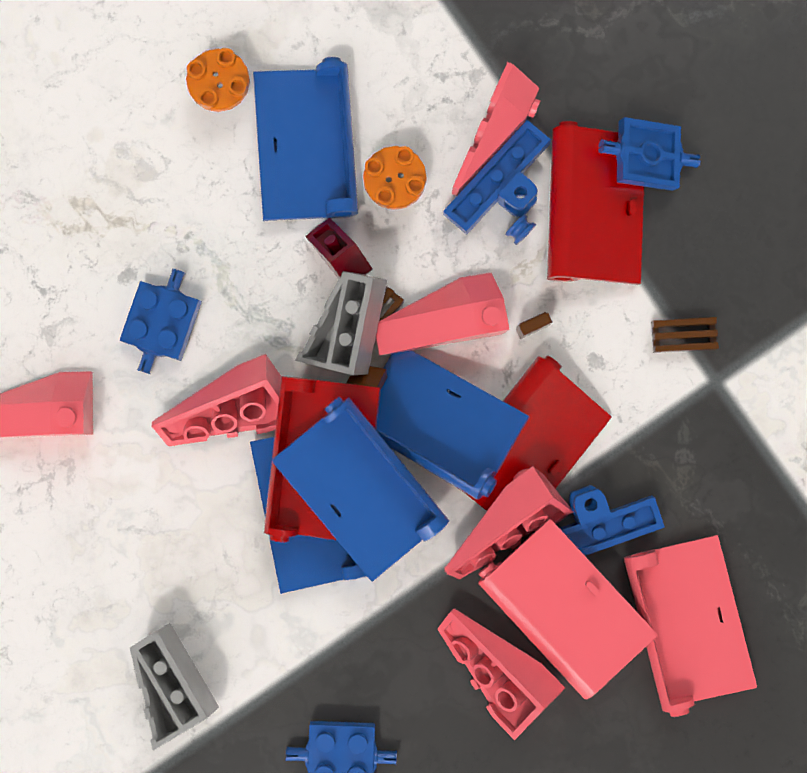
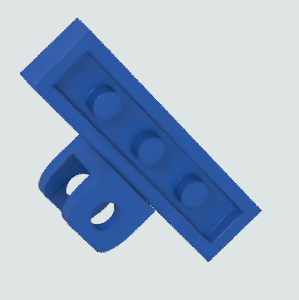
M526 120L446 207L443 215L467 235L497 202L515 217L520 218L527 214L537 203L538 190L536 185L523 173L551 144V139Z
M589 485L570 492L569 505L576 522L559 529L586 556L665 528L654 496L651 495L610 510L604 494L599 489ZM591 498L590 504L585 507L586 500Z

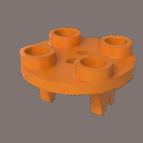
M229 48L207 50L187 65L186 82L188 92L194 101L206 110L215 112L231 110L239 105L248 93L250 84L248 69L242 59ZM223 84V87L218 88V85Z
M385 147L374 153L365 163L363 174L365 190L371 200L383 208L391 210L407 208L415 203L424 192L427 180L425 166L419 156L413 153L409 147ZM403 174L404 177L399 178L398 175ZM391 178L392 181L386 182V179Z

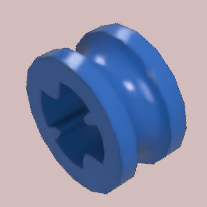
M526 214L521 216L505 233L507 237L512 236L514 238L515 245H518L536 226L534 222L529 223L527 221L528 216Z

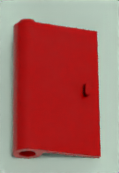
M562 121L559 123V126L552 129L548 280L570 282L584 279L632 285L641 284L644 186L617 183L616 155L599 153L598 151L601 148L598 145L602 139L617 142L618 132L580 127L574 121Z
M548 355L545 358L538 356L503 400V402L525 413L530 418L495 475L494 479L497 480L493 491L488 497L483 495L479 500L462 491L486 511H488L506 485L513 481L514 476L524 469L536 468L556 489L612 418L610 414L559 371L562 366Z
M281 376L272 459L328 413L324 409L339 396L343 401L350 398L376 430L381 388ZM272 462L264 533L270 535L271 541L289 542V537L297 535L337 540Z

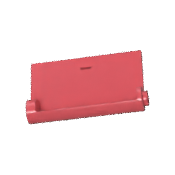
M550 518L503 562L495 565L491 561L478 573L481 577L478 582L481 588L585 700L596 694L658 636Z
M718 535L624 557L637 613L658 634L646 648L663 712H670L672 717L683 716L690 712L689 708L695 705L694 701L758 688Z

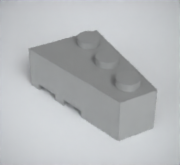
M343 271L324 306V313L318 324L313 326L306 346L302 352L298 353L295 361L349 375L368 374L387 280Z
M170 623L130 647L139 689L142 688L146 708L144 709L145 718L149 719L153 737L151 739L153 750L204 721L219 708Z

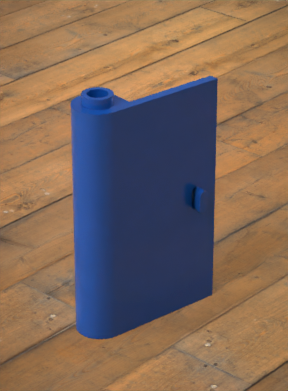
M327 57L316 66V70L253 71L263 221L321 219L329 217L343 218L357 215L358 201L347 63L342 62L339 57Z
M412 350L391 354L384 366L388 377L380 391L376 431L391 449L477 500L483 495L488 497L497 483V480L494 479L495 475L530 417Z
M339 396L324 409L328 413L271 461L370 581L373 582L422 540L428 541L437 535L449 523V519L352 400L347 398L343 401Z
M274 437L250 442L265 516ZM303 535L289 537V542L270 540L280 594L340 580L367 577L337 540Z

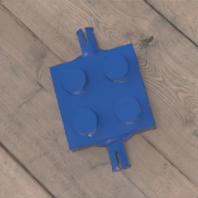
M624 117L619 121L617 142L602 139L598 147H601L598 149L599 153L616 155L617 183L674 191L680 188V171L682 166L697 168L701 162L699 154L683 152L681 126Z
M172 268L167 286H155L142 281L138 285L119 341L133 345L143 352L138 371L150 374L155 357H169L182 361L202 302L179 291L185 275L180 270Z
M310 721L309 740L306 748L286 747V761H305L308 773H374L377 764L396 765L397 750H377L375 723Z

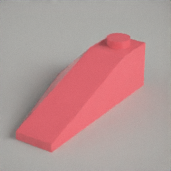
M507 62L495 88L487 110L488 114L479 125L474 138L475 143L473 147H470L453 185L452 194L455 196L469 184L525 123L527 116L531 118L535 116L541 100L536 99L539 87L514 64Z
M492 273L461 277L380 320L376 333L379 356L502 335L510 330L504 298Z
M261 355L235 366L152 421L151 426L168 446L207 441L209 436L227 434L228 438L238 437V432L256 430L257 434L271 432L276 429L281 375L267 355Z
M92 371L58 372L0 393V438L93 435Z
M534 467L521 470L514 476L513 481L506 485L444 570L448 575L461 579L496 558L495 552L509 548L513 550L520 546L522 537L539 529L549 518L557 524L573 511L540 471Z
M455 608L438 627V631L459 663L465 664L473 676L470 682L474 689H481L489 702L486 708L490 715L514 740L565 689L542 663Z

